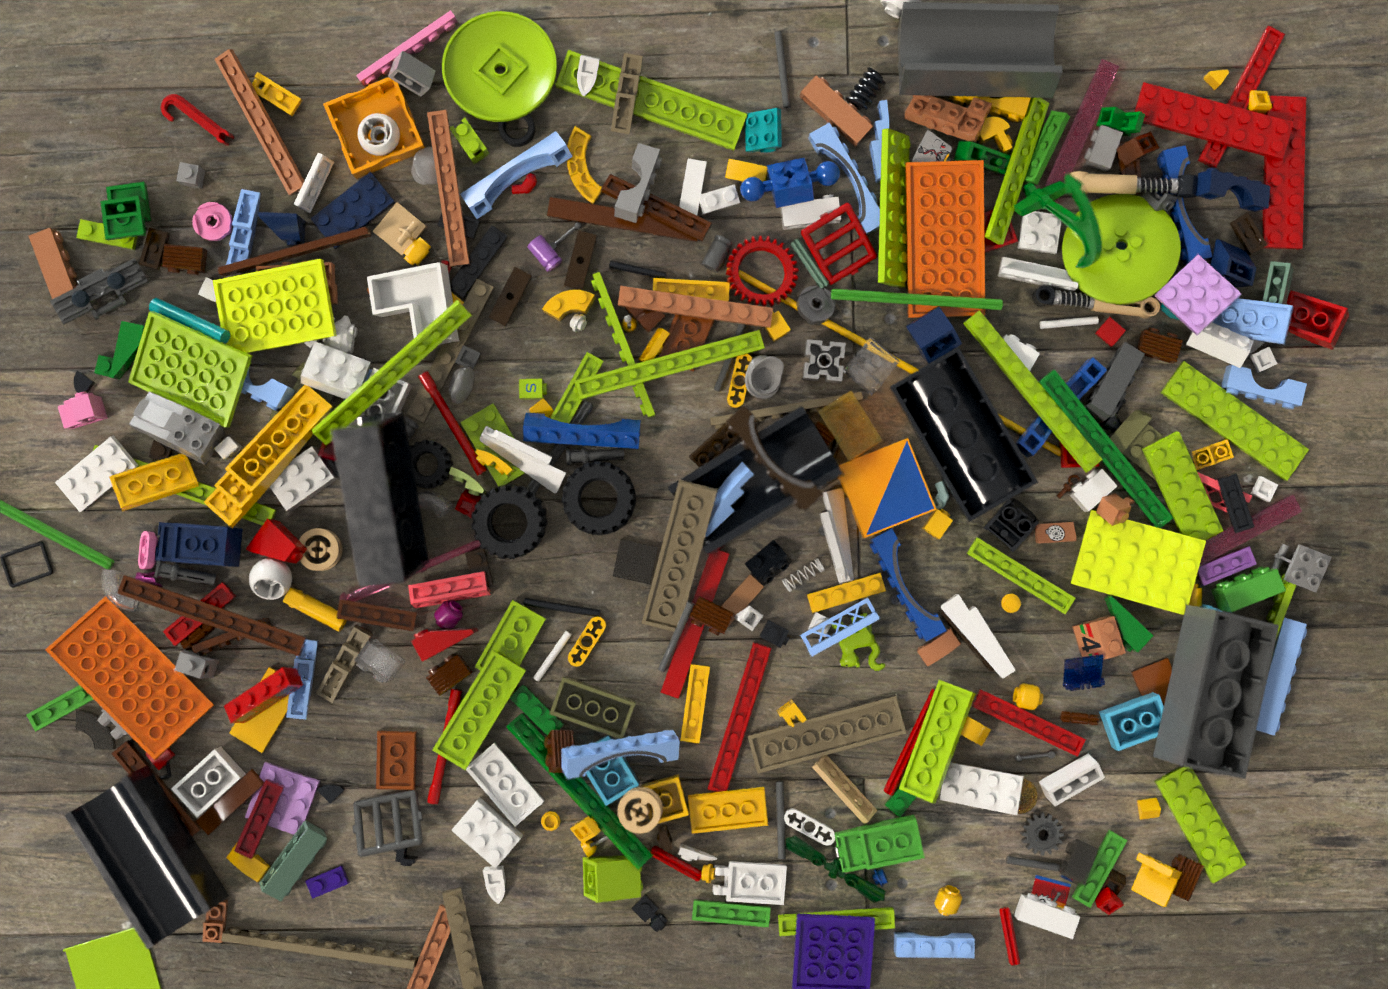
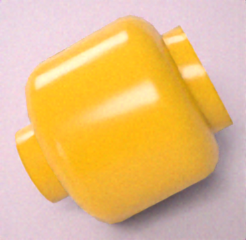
M1022 683L1014 689L1013 701L1016 702L1019 708L1035 710L1038 705L1042 704L1043 694L1038 686Z
M946 885L939 889L934 904L940 914L949 916L958 912L963 897L958 888Z

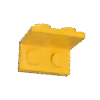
M1139 853L1136 860L1142 864L1131 890L1162 907H1167L1182 872L1149 855Z

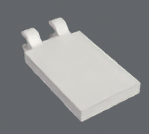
M729 861L728 867L723 865L714 866L715 875L725 876L724 885L713 884V895H726V901L784 905L786 865Z

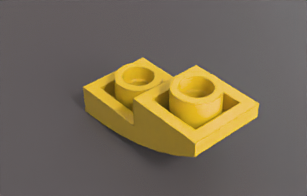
M729 159L725 178L743 182L748 177H757L763 182L767 179L768 171L766 166Z
M1228 439L1192 451V459L1196 470L1234 458Z
M479 449L475 451L478 455L476 459L483 466L491 467L496 463L495 468L500 474L503 475L505 473L509 476L514 472L506 462L497 456Z
M236 843L226 858L248 877L256 882H260L270 866L258 854H255L254 858L250 859L234 852Z

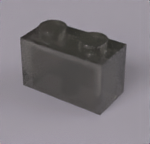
M1078 839L1069 842L1065 850L1067 853L1066 858L1061 861L1058 868L1060 871L1059 877L1079 886L1085 885L1099 849Z

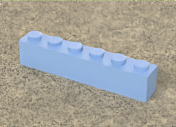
M1284 618L1275 641L1256 728L1257 731L1275 736V733L1280 728L1279 719L1286 707V695L1291 690L1290 681L1296 672L1295 663L1301 655L1302 648L1300 646L1302 639L1307 634V624L1288 618Z

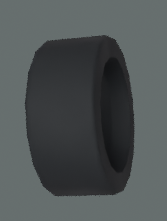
M530 114L521 117L527 122L528 131L525 136L519 139L512 138L507 134L506 124L508 121L499 122L498 129L500 135L507 144L513 147H522L532 141L535 135V124Z

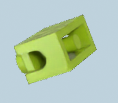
M463 118L461 120L462 124H459L456 128L454 126L450 127V131L472 163L476 164L489 155V152L466 118ZM479 150H482L478 155H476V156L473 155V154H475L476 152H478Z

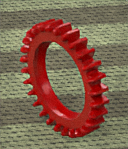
M761 235L758 241L753 236L750 239L751 243L745 239L743 242L744 246L739 243L737 245L738 250L733 249V255H730L728 258L731 262H727L726 265L729 268L726 271V275L730 276L727 279V283H733L730 289H737L734 295L742 294L740 301L747 298V304L749 305L752 301H754L756 306L761 302L762 306L766 307L768 302L770 307H773L774 301L779 305L781 298L786 300L787 294L791 295L793 292L791 288L796 286V283L793 281L798 280V276L794 275L799 271L798 268H794L797 265V261H791L795 255H788L787 253L790 248L788 247L783 250L784 243L782 242L777 245L776 238L771 243L770 236H767L766 241H763ZM755 251H766L772 253L781 261L784 268V279L776 291L770 294H757L743 285L739 276V267L742 260L748 254Z

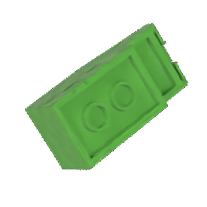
M914 814L834 833L836 855L841 862L842 872L845 873L925 858Z

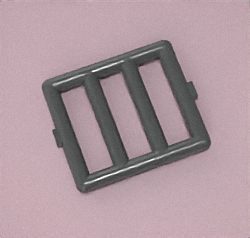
M417 790L358 800L353 803L355 825L352 826L353 833L356 834L357 854L359 857L422 844L421 821L423 816L422 812L419 811ZM410 798L414 838L403 840L399 800ZM391 802L395 842L384 844L380 804ZM372 806L376 846L365 848L361 808Z

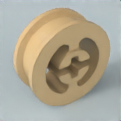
M321 528L311 529L305 532L299 539L307 548L300 562L310 570H329L336 566L342 557V542L330 530ZM317 536H324L329 540L331 546L323 541H314L311 544L310 542ZM321 547L323 552H318L316 549ZM309 553L314 558H326L329 554L330 557L324 563L318 564L311 560Z
M635 787L629 790L623 796L618 806V818L621 824L630 832L638 834L651 831L658 824L663 812L660 797L656 792L647 787ZM634 798H641L634 803L629 815L627 810L628 802ZM651 804L654 811L653 818L647 822H640L648 815ZM639 807L643 808L641 813L638 812Z

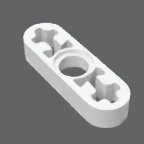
M789 808L785 811L784 820L788 826L823 845H831L835 841V832L829 826L795 808ZM796 813V818L799 820L805 817L801 822V827H798L799 822L796 820L789 822L788 815ZM808 821L815 824V829L812 832H807L804 829V825ZM819 826L822 827L820 829L821 832H830L831 839L823 840L824 837L819 833L817 837L814 836L818 832Z

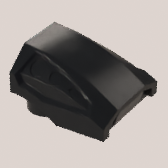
M1010 498L983 528L993 533L1010 548V551L1014 552L1039 524V520L1021 502Z

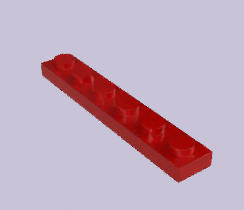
M981 689L972 707L1077 757L1086 740Z

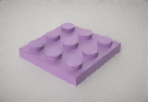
M1199 254L1155 294V297L1197 336L1241 296V293Z
M265 762L259 777L264 782L266 779L285 786L268 826L294 835L302 823L307 820L320 780ZM262 787L252 796L245 818H249Z

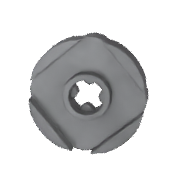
M809 286L801 292L796 302L800 316L810 325L824 323L834 313L836 301L831 299V292L825 288ZM813 301H815V303H820L818 309L812 306Z

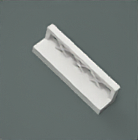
M1007 257L1001 258L998 277L1041 286L1048 285L1055 289L1071 292L1078 288V283L1072 282L1065 269Z

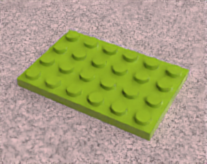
M149 311L128 383L180 404L227 428L231 425L252 355L219 342L155 311Z

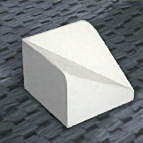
M226 437L214 449L223 459L230 460L243 447L231 437Z
M749 605L736 614L734 618L753 631L763 615Z

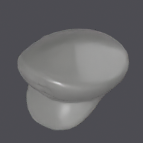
M432 146L419 150L413 157L411 173L414 180L422 185L438 184Z
M759 355L754 357L749 363L745 374V385L748 392L759 399H768L775 395L781 385L784 370L783 362L774 356Z
M468 366L457 369L452 376L449 393L452 402L455 404L464 402L473 389L475 375L473 369Z

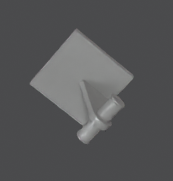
M1282 544L1278 554L1275 553L1274 557L1276 558L1271 568L1279 571L1283 561L1289 562L1290 565L1283 580L1317 592L1332 557L1298 544L1294 556L1290 560L1285 557L1290 546Z

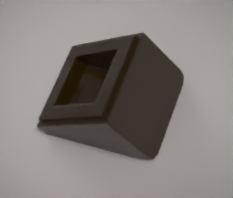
M1112 869L1101 890L1109 887L1118 895L1126 885V876Z

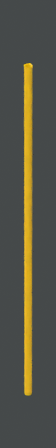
M739 270L740 279L767 294L776 291L774 288ZM787 297L786 300L781 298V302L797 310V301L790 297ZM831 320L821 323L910 374L919 370ZM998 414L1007 428L1020 435L1026 431L1025 428ZM1046 440L1041 447L1060 457V448Z

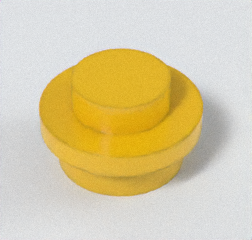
M1007 594L1002 598L1001 606L1004 611L1014 613L1019 610L1021 601L1017 595Z
M554 811L546 812L541 819L543 828L548 831L556 830L561 822L560 816Z
M709 863L708 865H703L701 878L706 883H711V880H714L716 875L713 864Z

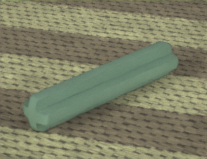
M799 238L795 239L791 243L792 248L819 288L824 289L829 285V281L823 275Z

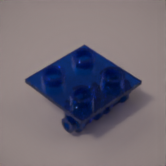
M1104 655L1065 659L1063 687L1071 692L1080 690V688L1084 690V684L1087 689H1090V685L1092 688H1101L1102 685H1105V680L1102 677Z

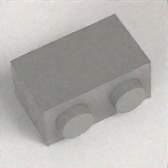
M402 51L394 59L388 77L421 97L430 89L436 71L412 55Z
M1103 125L1097 130L1094 129L1090 141H1093L1091 148L1088 147L1084 155L1086 159L1085 166L1105 173L1111 169L1123 132Z

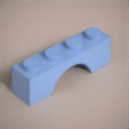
M1229 365L1226 366L1221 387L1232 395L1241 393L1247 399L1257 400V398L1264 399L1263 402L1275 405V403L1282 404L1283 408L1294 409V407L1302 406L1307 383L1286 379L1282 380L1274 389H1265L1255 382L1251 369Z
M248 368L241 393L246 395L249 392L252 394L250 398L260 403L264 400L267 402V407L277 411L278 408L282 409L290 401L296 390L274 379L269 380L263 385L255 386L250 380Z
M894 932V953L896 957L974 958L975 938L971 933L924 936L913 932Z

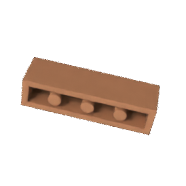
M816 75L801 91L800 98L824 120L830 123L832 127L835 126L838 132L854 147H857L872 130L873 126L870 119L864 115L861 116L852 103L844 101L842 94L837 90L833 91L824 78H819Z
M47 228L29 235L52 299L76 288L77 282L75 278H77V275L69 264L70 256L67 250L63 248V237L60 232Z

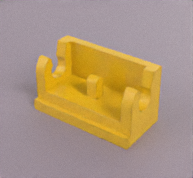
M792 699L777 709L779 716H783L791 727H794L791 718L795 719V716L802 723L807 720Z

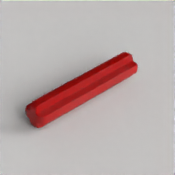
M654 846L650 851L653 855L652 857L693 880L700 881L702 871L657 846Z
M1009 907L1000 908L999 912L1010 965L1020 964L1011 911Z

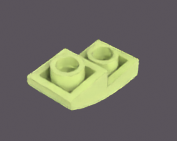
M451 467L449 474L453 475V480L464 483V480H467L464 488L469 489L468 493L479 496L480 493H486L485 488L472 476Z

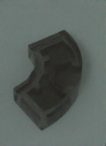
M84 710L76 711V730L90 736L94 744V750L116 749L115 738L110 733L112 731L109 726H102L98 722V715Z

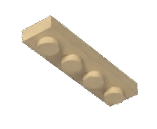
M827 755L821 756L812 768L863 824L868 823L877 809Z

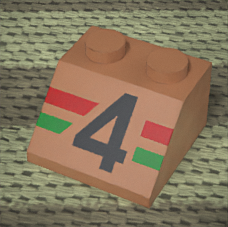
M1107 615L1072 626L1083 663L1105 660L1126 653L1114 616Z

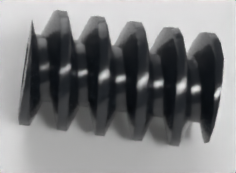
M870 67L867 68L868 72L863 73L864 78H860L858 80L859 84H856L854 90L850 91V97L845 98L847 103H852L857 110H861V108L867 110L868 107L865 103L872 104V100L869 97H877L874 90L880 92L881 88L878 85L886 84L883 77Z

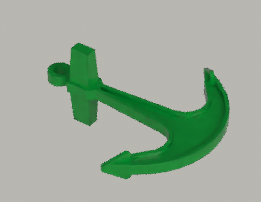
M1066 174L1065 184L1058 181L1042 189H1036L1035 185L1031 182L1024 185L1023 191L1026 198L1014 205L1015 212L1023 217L1038 209L1046 208L1080 237L1084 245V255L1079 259L1075 267L1085 268L1096 263L1102 252V237L1094 210L1081 189L1083 183L1072 175ZM1065 193H1071L1079 209L1080 217L1056 203L1055 200Z

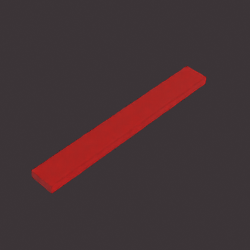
M1269 25L1266 27L1227 105L1247 109L1250 91L1257 90L1285 36L1283 32ZM1207 141L1197 161L1211 168H1216L1227 146Z
M718 550L713 554H709L692 601L694 604H696L699 596L713 602L729 553ZM688 618L678 641L660 692L679 699L704 628V624L702 627L691 623V618Z
M755 642L752 644L709 781L708 790L714 792L728 790L769 659L771 647Z

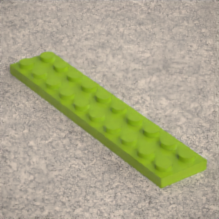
M568 50L555 84L556 88L582 96L577 83L579 61L582 54ZM599 61L595 83L592 89L582 97L614 108L621 68ZM640 76L634 109L635 116L735 151L747 113Z

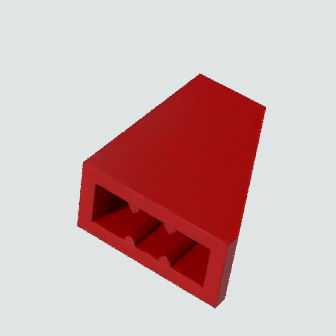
M267 518L246 550L297 564L302 559L307 548L280 521Z

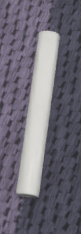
M1098 316L1040 321V329L1098 324Z
M568 631L564 632L533 679L538 682L542 679L571 637V633Z

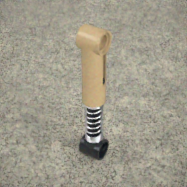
M1083 171L1070 173V175L1083 183L1081 189L1084 194H1136V192L1145 191V193L1147 191L1151 193L1152 191H1156V193L1157 191H1161V193L1167 191L1166 193H1174L1180 198L1196 197L1198 176L1180 175L1177 179L1170 178V180H1167L1165 178L1162 180L1159 178L1157 180L1150 177L1148 179H1145V177L1141 179L1140 177L1137 178V175L1089 174Z
M1048 285L1040 286L1032 295L1034 304L1040 307L1053 304H1064L1066 306L1068 304L1070 307L1071 305H1075V307L1080 306V308L1085 306V308L1095 312L1138 316L1143 319L1156 315L1160 310V303L1153 297L1132 304H1109L1098 301L1086 294L1082 295V293L1077 294L1076 292L1072 294L1071 291L1068 293L1066 291L1061 292ZM1041 291L1047 294V300L1040 298L1039 294ZM1146 303L1151 306L1152 310L1150 313L1144 308Z

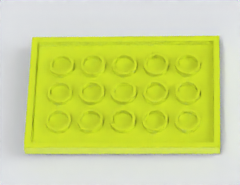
M323 259L213 280L221 328L230 332V339L226 344L245 353H253L337 336Z
M1091 510L1070 584L1184 615L1186 605H1189L1206 541L1131 520H1126L1124 523L1112 526L1097 514L1096 511Z

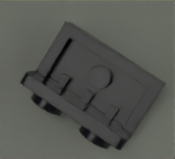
M772 540L748 560L745 565L764 586L772 582L774 577L781 571H785L792 561L776 541Z

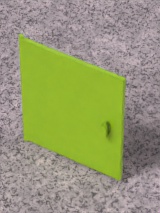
M134 928L63 949L67 955L76 989H162L150 948L147 950Z

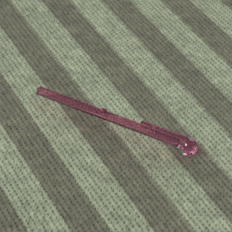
M475 540L430 559L429 563L417 573H422L428 568L480 547L481 543L479 540ZM390 584L366 586L347 595L343 592L339 597V601L342 599L355 602L390 587Z

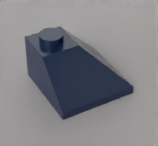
M258 212V217L288 246H297L305 243L306 221L298 214Z

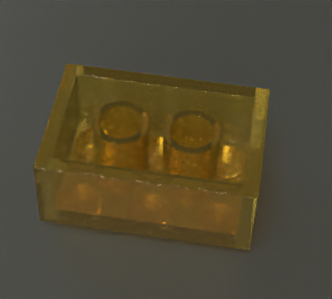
M849 391L818 411L850 462L883 442L852 391Z

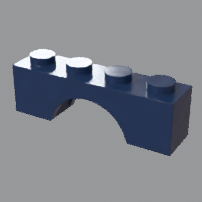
M1208 168L1207 171L1198 173L1196 192L1198 197L1213 200L1224 197L1227 191L1230 190L1237 197L1242 209L1256 212L1269 208L1270 186L1262 184V181L1248 180V177L1233 176L1231 172H1219L1217 168Z

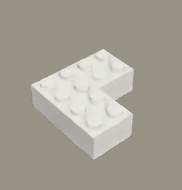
M440 262L367 277L373 315L385 317L410 312L414 338L453 304L448 267ZM457 329L439 345L459 341Z

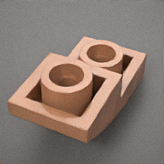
M950 627L944 633L934 637V640L919 647L917 652L928 667L961 645V642Z
M223 900L206 912V920L203 923V942H223L221 939L226 926L228 900Z

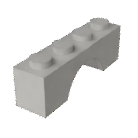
M638 143L632 158V169L638 173L641 181L630 190L620 191L615 204V217L637 223L638 217L643 216L645 209L643 203L649 199L651 192L649 189L650 184L654 185L657 174L655 170L656 168L659 169L662 163L660 149Z

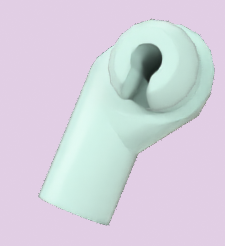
M944 481L935 484L938 494L933 502L936 509L945 507L949 499V493Z

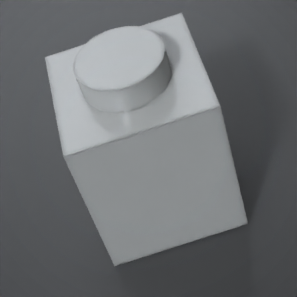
M180 162L176 181L183 186L202 189L205 170L199 165Z

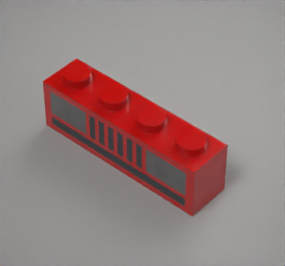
M282 667L224 705L230 723L248 722L302 687V680L296 668Z

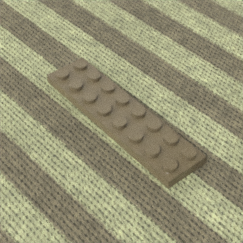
M679 480L642 624L675 631L687 604L717 489Z
M895 695L810 718L803 723L801 721L793 723L794 727L788 724L747 736L757 773H762L906 734V730Z

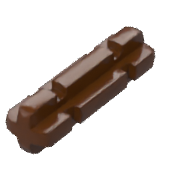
M203 623L201 627H198L188 638H185L180 643L185 650H189L193 644L198 643L208 634L207 632H211L215 627Z
M1062 711L1060 720L1068 723L1071 721L1078 724L1089 723L1090 725H1098L1099 716Z

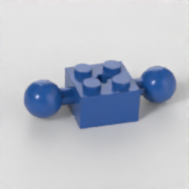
M805 158L767 165L768 181L762 182L757 177H748L742 182L740 192L744 199L754 202L761 199L764 192L771 191L776 208L813 201L812 182L818 181L824 186L834 185L840 177V170L834 162L825 161L818 165L816 171L809 172Z

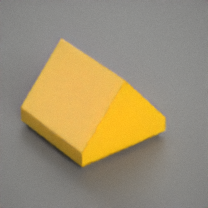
M1229 70L1210 71L1204 76V80L1216 90L1228 75Z
M1157 798L1137 800L1140 820L1160 817L1161 807Z

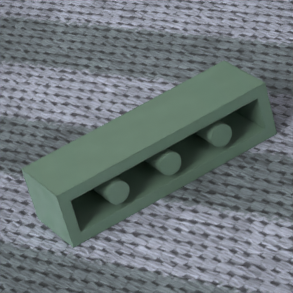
M1271 261L1263 302L1287 305L1294 271L1291 263Z
M306 820L302 823L259 882L263 893L279 901H282L285 896L290 894L294 883L301 879L305 868L314 861L319 849L325 846L327 836L323 829Z

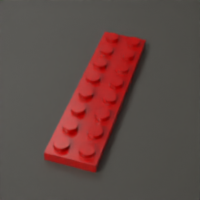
M1145 82L1142 84L1134 112L1141 111L1145 114L1144 124L1277 160L1284 158L1294 124L1291 121Z
M1269 96L1272 108L1265 115L1291 121L1294 124L1284 158L1277 160L1264 156L1263 184L1270 186L1269 208L1263 210L1262 236L1267 243V246L1263 248L1300 250L1303 248L1306 97Z

